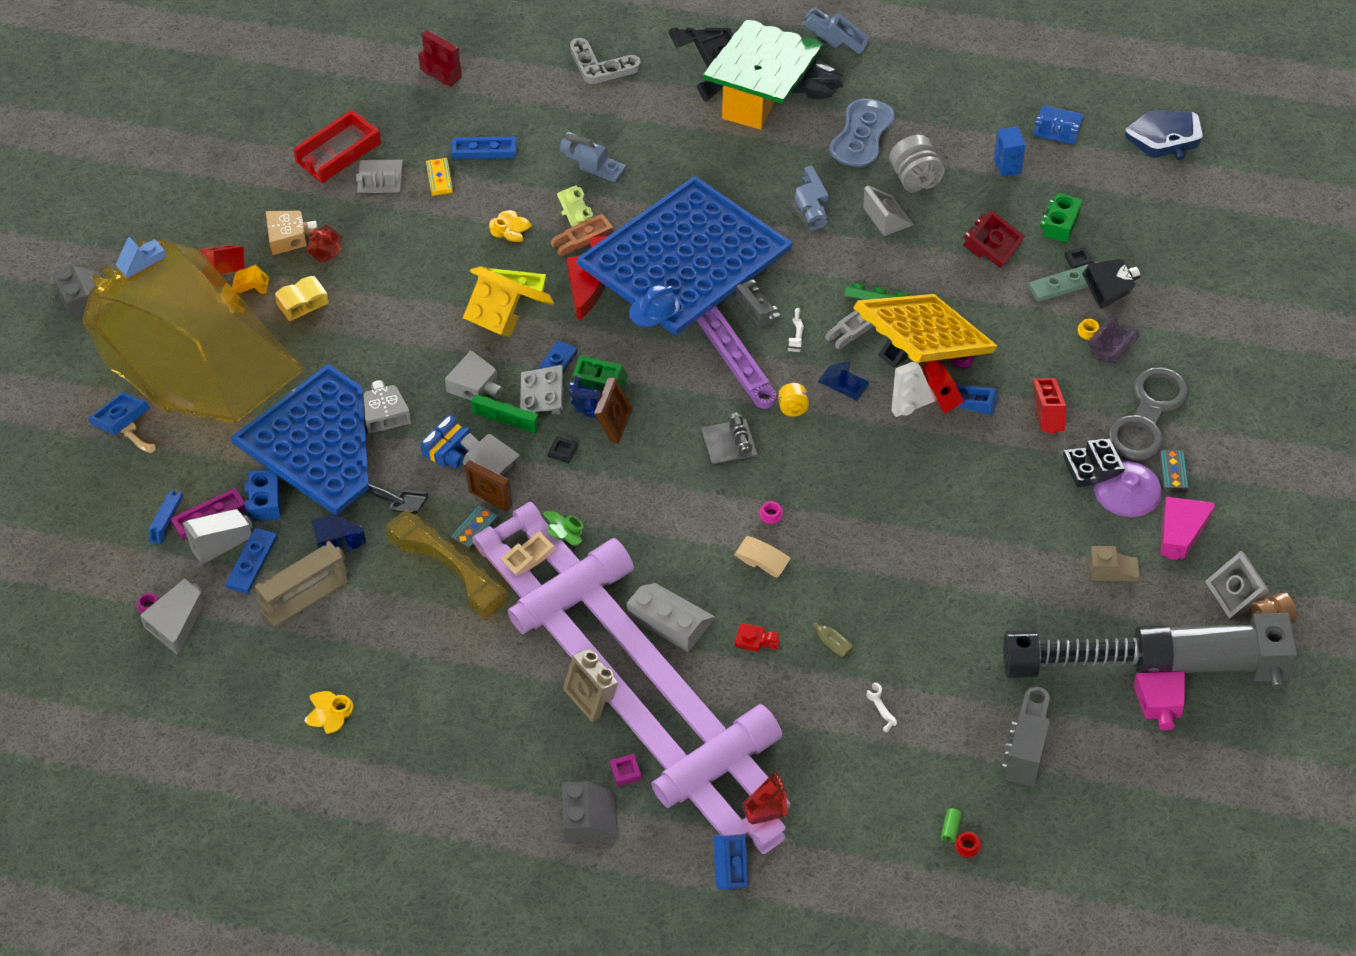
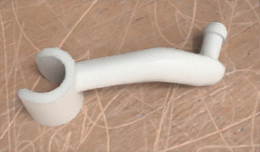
M799 308L795 309V318L792 319L796 327L795 338H789V346L801 347L802 344L801 338L804 326L801 319H799ZM788 348V351H792V352H800V350H801V349Z
M873 683L872 689L877 691V693L867 690L866 696L869 700L874 701L881 716L889 722L883 728V731L887 733L892 726H896L897 720L889 713L880 698L882 693L881 685Z

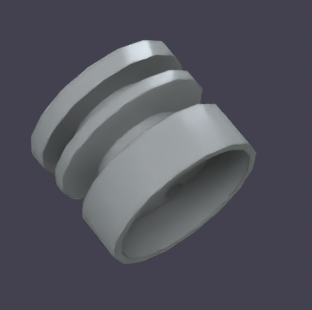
M924 135L906 137L899 141L890 152L889 160L898 174L905 190L911 193L918 192L923 188L929 189L934 187L944 175L945 168L929 138Z

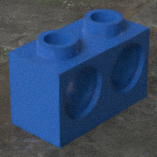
M1018 126L997 130L994 160L997 168H1000L998 170L1001 176H1015L1018 173H1022L1026 144Z
M270 469L248 471L249 481H245V493L249 495V500H245L246 514L251 515L252 521L281 519L279 476Z

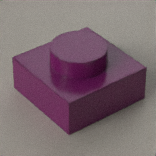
M634 754L609 760L617 787L641 780V773Z

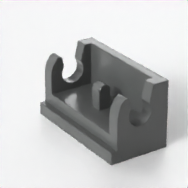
M755 280L736 285V299L759 327L780 318V314L776 312L779 310L777 306H771L759 292L757 286L752 287L757 284Z

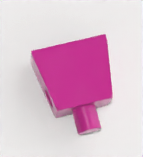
M1184 671L1137 673L1134 689L1145 719H1158L1161 730L1173 729L1175 727L1173 718H1181L1184 709Z

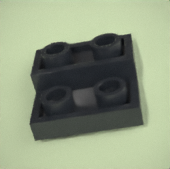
M1110 439L1087 441L1086 448L1064 450L1063 452L1065 463L1077 487L1101 483L1125 471Z

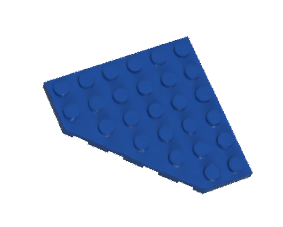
M329 364L231 436L232 443L334 515H338L368 490L362 386Z

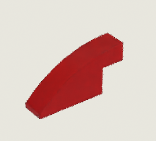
M607 236L590 238V249ZM579 256L568 257L567 268L577 320H582L596 304L605 285L576 264Z

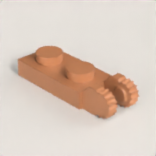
M600 214L555 236L551 240V245L554 248L560 246L557 252L562 257L590 244V238L612 234L613 226L603 214Z

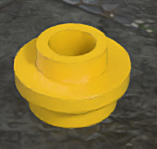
M1085 319L1079 324L1077 331L1081 338L1094 340L1100 335V326L1093 319Z

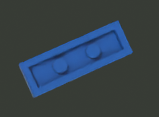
M516 137L452 138V159L516 158Z

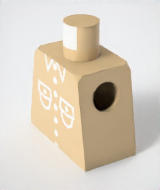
M266 211L272 255L307 246L305 235L318 234L316 221L303 222L300 211Z

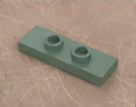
M1088 264L1031 281L1028 287L1037 302L1086 288L1088 285L1082 273Z

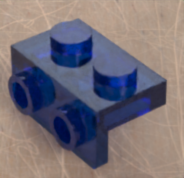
M575 375L574 382H571L569 386L571 404L574 405L576 412L583 413L586 417L595 418L594 412L600 400L601 391L583 389L581 377Z

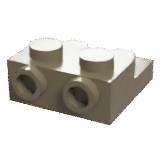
M587 649L572 656L563 690L589 720L594 722L601 717L605 702L614 698L618 681L613 671L603 666L598 654Z

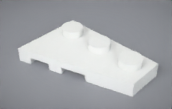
M913 361L895 368L892 412L896 417L902 414L905 416L909 415L915 409L935 402L922 369L917 362Z

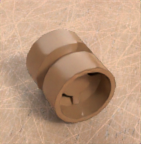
M1285 592L1271 596L1269 600L1262 599L1253 602L1250 606L1251 618L1253 614L1289 613L1291 623L1296 622L1297 619L1294 602Z

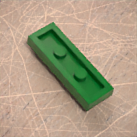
M852 283V287L847 286L845 288L844 296L870 300L909 296V294L896 291L895 295L887 294V289L874 287V290L871 291L866 290L865 285Z
M476 394L471 400L472 413L534 434H536L539 428L538 414L532 411L522 410L508 403L504 404L489 397H482Z

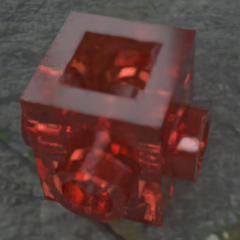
M327 224L319 229L315 228L309 235L310 241L306 252L317 261L325 263L338 254L341 249L339 245L343 237Z

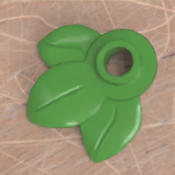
M545 511L543 513L551 523L547 527L549 535L558 540L566 539L571 545L577 546L581 543L580 535L582 534L583 524L578 518L571 515L564 518L559 513L553 511Z

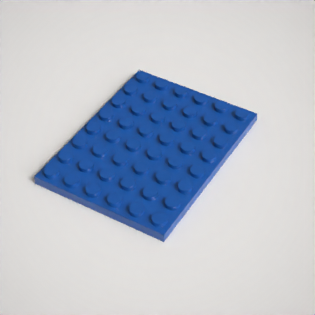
M694 176L577 258L576 264L631 304L644 297L653 286H671L675 297L680 303V309L677 314L659 324L676 336L735 292L736 285L748 282L790 251L793 243Z

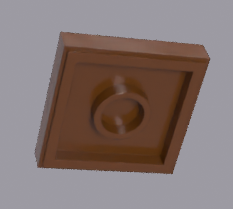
M608 378L594 414L610 442L619 443L632 411V406L616 378Z
M469 460L465 464L469 493L504 511H508L512 507L509 479Z

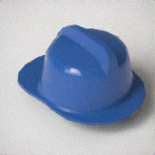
M653 286L644 297L631 305L629 317L638 326L652 327L677 314L680 309V303L675 297L671 286Z

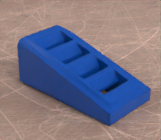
M956 385L959 392L962 393L964 403L958 407L993 416L999 400L996 388ZM968 394L971 395L970 400L966 399Z

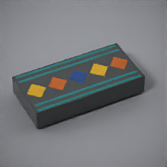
M1160 450L1159 457L1164 492H1188L1184 450Z
M478 505L450 536L451 541L470 552L475 546L472 536L489 526L492 527L499 520L498 515Z

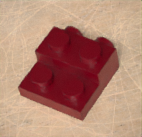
M426 30L422 33L423 50L418 54L420 70L429 76L435 77L443 84L452 87L462 78L459 47Z
M991 209L986 216L981 214L974 224L977 226L975 230L971 227L963 238L966 241L963 246L979 259L984 255L1001 268L1025 236Z

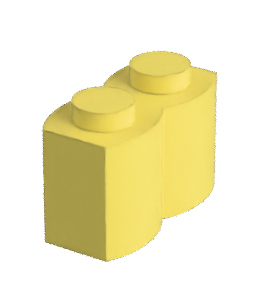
M315 276L302 278L295 285L282 287L275 293L276 303L288 321H292L328 304L327 292Z

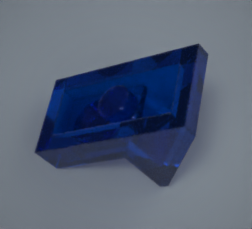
M850 361L830 365L818 380L819 383L858 401L869 386V381L849 372Z

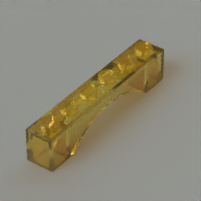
M406 509L385 526L387 539L403 552L428 555L450 567L465 586L469 607L485 621L507 603L506 589L499 582L495 583L490 579L487 572L473 565L468 556H462L456 551L451 542L444 541L438 532L432 527H427L417 514L413 515Z

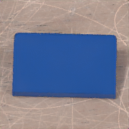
M746 834L715 835L713 842L717 888L734 889L749 887Z

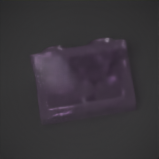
M1111 316L1088 341L1092 357L1098 361L1116 364L1137 341L1140 334L1138 329L1119 326L1117 317Z

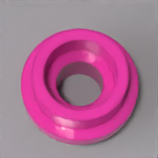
M769 501L760 508L759 516L767 524H776L783 518V509L778 503ZM769 512H774L775 514H774V515H769V514H767V513H769Z

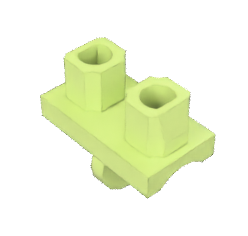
M576 185L557 193L564 209L561 211L562 216L567 215L571 227L591 219L593 213L591 208L586 206L583 201L584 193L581 187Z

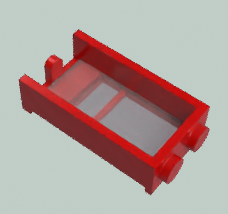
M350 110L293 148L295 162L323 184L363 155L381 145V133L376 126L369 124L362 115H358L353 110Z

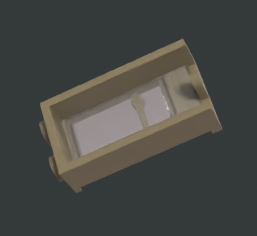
M328 541L326 542L327 546H322L274 575L271 580H266V583L263 585L260 583L255 585L261 612L274 628L348 583L346 576L348 569L343 561L345 560V555L339 547L335 548Z

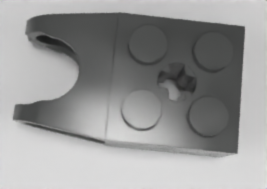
M1031 687L1025 693L1018 722L1012 721L1001 768L1002 771H1006L1004 780L1030 787H1035L1050 720L1046 719L1050 695L1041 687ZM1040 694L1043 696L1044 701L1039 704L1031 701L1030 696Z

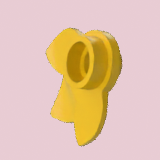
M510 210L501 212L498 218L492 219L489 223L490 233L498 238L504 237L511 242H523L521 233L529 230L532 226L527 219L517 217V213Z
M330 691L314 693L309 697L316 708L306 717L305 723L312 727L324 726L326 734L334 733L343 726L345 718L352 714L354 709L353 702L344 695L335 696ZM339 706H345L344 709L337 710Z

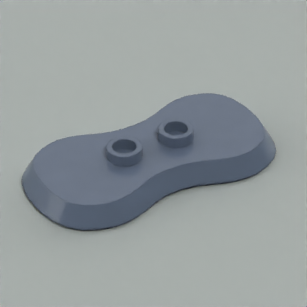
M858 99L847 107L845 127L830 143V154L837 162L843 165L864 168L878 157L879 138L883 131L893 123L895 114L894 110L883 102L873 99Z

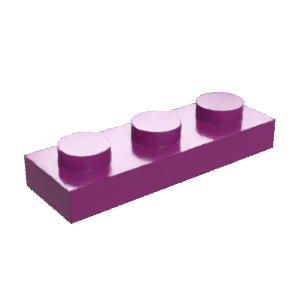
M233 488L172 517L171 522L181 539L184 540L187 536L183 522L235 509L242 512L245 510V502L236 488Z

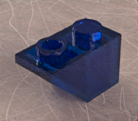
M331 515L311 520L318 549L322 546H327L326 542L330 541L335 548L339 547L342 550L341 538L344 537L350 549H357L362 544H366L363 527L339 516Z

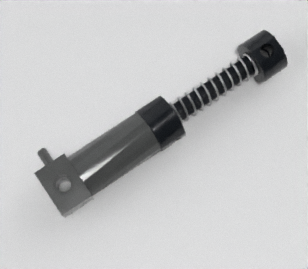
M1289 613L1253 614L1250 625L1137 626L1132 642H1128L1127 638H1125V642H1118L1117 638L1115 642H1108L1106 638L1105 642H1099L1096 639V642L1089 643L1087 639L1086 643H1079L1077 639L1076 643H1069V640H1067V643H1060L1057 640V643L1050 644L1048 640L1047 644H1040L1036 630L1005 631L1003 639V660L1007 678L1038 677L1040 663L1043 667H1046L1048 663H1051L1053 667L1057 663L1066 666L1069 662L1072 666H1075L1077 662H1080L1082 666H1085L1087 662H1090L1092 666L1096 662L1104 666L1106 662L1114 665L1116 661H1119L1121 665H1124L1128 661L1131 665H1136L1137 673L1183 671L1184 673L1252 672L1253 681H1272L1274 688H1280L1283 686L1282 681L1289 679L1297 657Z

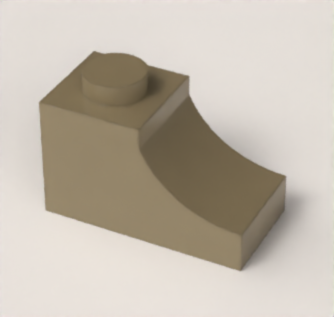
M1091 546L1088 559L1090 581H1139L1137 557H1129L1118 553L1116 546Z

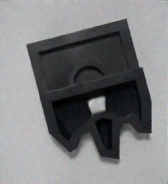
M815 59L792 93H806L807 97L811 99L832 97V89L843 87L841 80L843 75L821 60Z

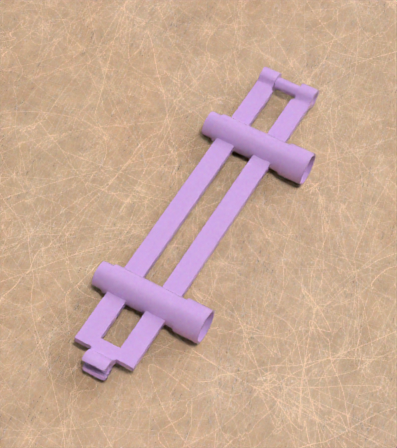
M528 502L513 511V517L493 529L489 526L472 536L473 543L478 552L492 563L521 598L517 601L516 605L507 610L510 620L521 634H525L533 628L536 630L544 625L571 658L573 655L589 649L598 654L599 660L604 667L613 671L618 681V686L614 698L608 702L664 767L665 770L661 773V776L654 780L651 785L656 796L665 807L670 808L677 802L682 803L690 798L720 835L746 834V837L752 838L755 846L762 854L767 853L786 839L782 832L786 827L776 816L788 809L790 802L750 757L753 754H759L782 738V731L777 720L764 705L759 704L736 719L733 725L727 729L720 723L603 588L605 585L610 586L634 570L633 562L628 552L617 539H610L588 553V557L579 561L562 540L555 539L548 534L547 527L549 525L532 502ZM519 530L526 532L529 539L540 531L556 548V551L546 559L559 575L543 585L539 583L529 570L516 576L501 561V558L511 550L507 544H502V541ZM583 601L705 744L686 755L564 611ZM728 771L760 807L743 820L711 784V782Z

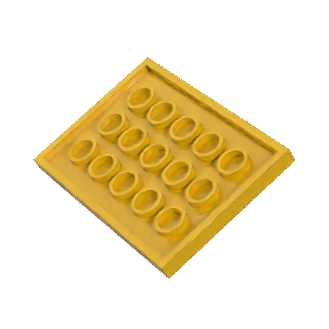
M935 294L859 300L854 306V309L860 313V317L863 320L872 323L876 327L877 332L886 335L892 340V344L895 347L903 349L908 354V357L917 363L990 354L997 348L993 341Z

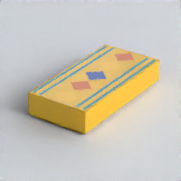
M447 158L426 161L432 196L453 193Z

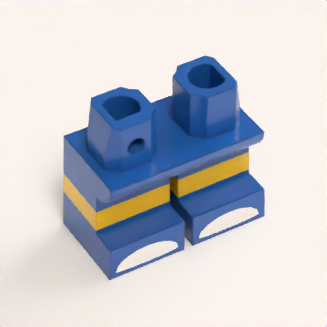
M449 414L436 427V430H432L420 442L422 455L444 468L450 465L458 469L464 460V455L460 452L462 450L468 452L461 444V441L470 433V428H463Z

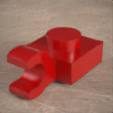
M740 623L735 647L759 652L760 646L777 650L780 643L778 640L779 633H765L764 627Z

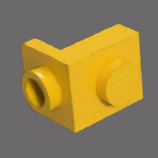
M257 265L235 272L232 290L235 293H242L255 288L260 294H265L267 292L269 276Z

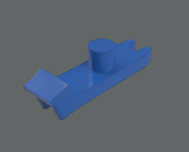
M171 489L148 529L150 536L148 541L161 544L165 540V530L171 522V518L175 516V512L183 498L181 491L176 495L175 491Z

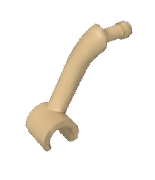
M133 422L120 431L121 433L124 432V436L128 437L141 450L148 453L156 450L154 444L141 441L133 433L136 431Z

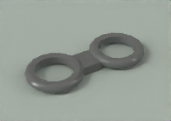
M1162 367L1150 368L1143 371L1135 379L1133 389L1140 405L1133 416H1124L1116 420L1109 427L1107 435L1117 454L1122 458L1131 461H1145L1156 456L1161 450L1163 436L1156 424L1163 412H1170L1180 408L1186 402L1189 393L1186 381L1180 374L1171 369ZM1164 378L1176 385L1179 394L1171 401H1156L1145 393L1143 385L1150 379ZM1127 426L1142 427L1151 434L1153 444L1145 450H1130L1119 442L1117 433Z

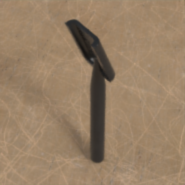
M372 484L368 485V490L366 491V493L391 501L392 503L389 508L394 512L417 514L428 499V492L403 489L396 496Z

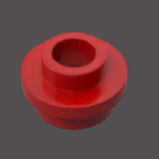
M964 832L956 838L955 850L962 857L972 858L980 852L981 841L974 833ZM970 843L973 847L966 848L963 844Z

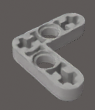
M576 38L570 43L571 54L584 81L589 84H596L634 74L641 68L640 58L636 55H627L598 63L586 39ZM577 46L583 48V52L580 53V49ZM585 59H588V60H590L591 62L585 64V63H582L581 61H582V60H585ZM609 68L617 69L615 72H608L607 70Z

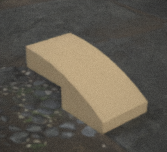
M538 531L524 545L521 546L519 543L501 558V561L516 576H519L556 551V548Z
M750 536L745 537L734 554L746 564L754 568L757 565L776 578L780 576L791 559L773 546Z

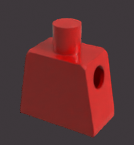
M940 360L928 361L921 367L933 397L944 414L964 403L954 380ZM944 387H945V389L947 388L948 393L945 394V395H942V394H941V390H942Z

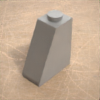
M237 509L183 522L190 549L202 565L248 540L251 536L250 529L253 528L249 518L246 515L242 516Z
M184 578L140 615L144 627L176 655L181 651L204 606L203 591L197 584H191Z

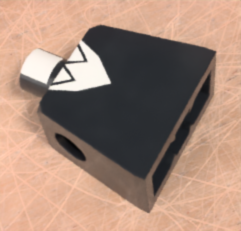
M1121 259L1090 263L1082 273L1100 309L1128 295L1135 287L1134 281L1140 279L1139 269L1137 267L1127 269L1124 261Z

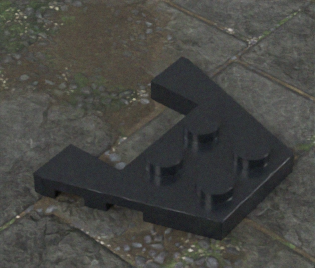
M671 28L668 31L676 48L694 42L707 68L733 37L730 28ZM706 80L699 83L696 87L702 99L707 102L723 88V85Z

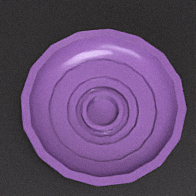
M1122 461L1125 468L1124 473L1104 482L1094 484L1093 489L1097 500L1105 509L1116 515L1130 518L1144 516L1153 511L1161 501L1162 488L1159 479L1149 468L1139 463Z

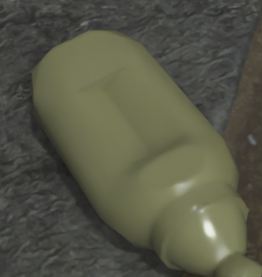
M816 622L813 624L822 643L838 656L844 658L853 649L852 644L835 629L818 625Z

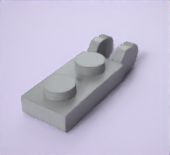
M855 310L830 329L826 334V339L830 342L843 333L844 335L835 343V347L840 350L870 330L874 325L863 320L860 317V313Z

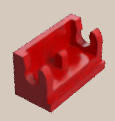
M223 245L197 249L199 267L202 272L206 271V262L209 263L210 275L226 274L245 269L244 246Z

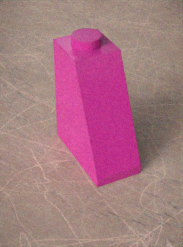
M1166 497L1163 508L1160 556H1166L1171 560L1184 559L1211 520L1214 503Z

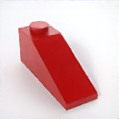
M1056 378L1033 379L1038 423L1041 431L1050 434L1065 431L1066 404Z

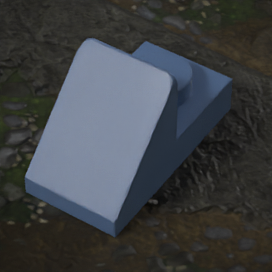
M128 237L116 266L126 278H129L166 258L167 255L155 239L138 247Z

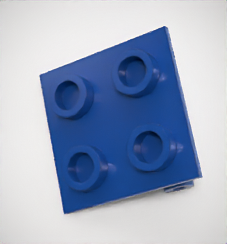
M1042 105L1039 117L1036 119L1033 136L1074 145L1083 114Z

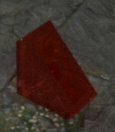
M774 771L742 804L749 824L753 825L788 816L786 791L779 772Z

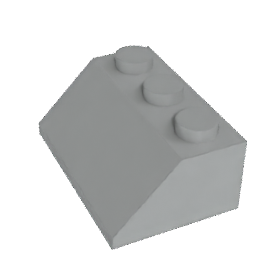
M656 583L640 586L627 602V616L632 621L686 652L690 651L716 618Z

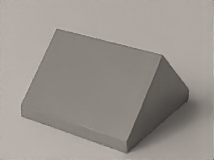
M868 185L865 187L863 208L884 236L914 225L892 195Z
M1242 551L1205 581L1229 619L1250 612L1251 604L1265 599L1268 588Z

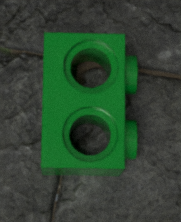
M1057 192L1054 201L1050 200L1047 208L1048 216L1044 215L1040 225L1041 228H1044L1042 236L1068 243L1081 211L1082 199Z
M580 355L573 377L578 385L603 391L608 378H616L623 390L628 374L622 365Z

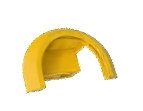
M480 266L470 269V272L479 276L463 319L500 335L510 337L519 319V316L513 313L521 294L549 305H554V302L548 293L522 285L491 272L492 270Z

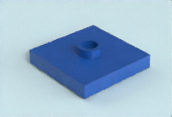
M121 392L91 415L88 420L95 427L116 435L149 410L150 406L142 399Z

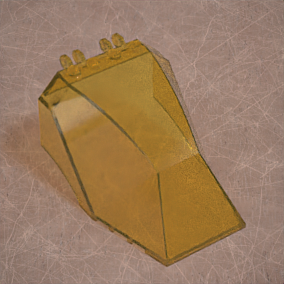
M160 239L157 242L165 250L167 257L135 275L126 278L118 268L114 271L112 267L107 265L102 269L107 277L106 279H103L96 273L92 275V281L96 286L90 290L82 322L109 369L130 382L153 405L167 413L175 410L180 411L185 416L188 413L197 414L199 418L212 416L216 421L235 424L305 370L304 366L271 334L201 251L196 248ZM141 240L137 243L138 247H141L143 244L147 242Z

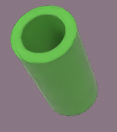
M953 808L947 810L941 840L946 841L947 837H950V842L955 843L962 816L961 811Z

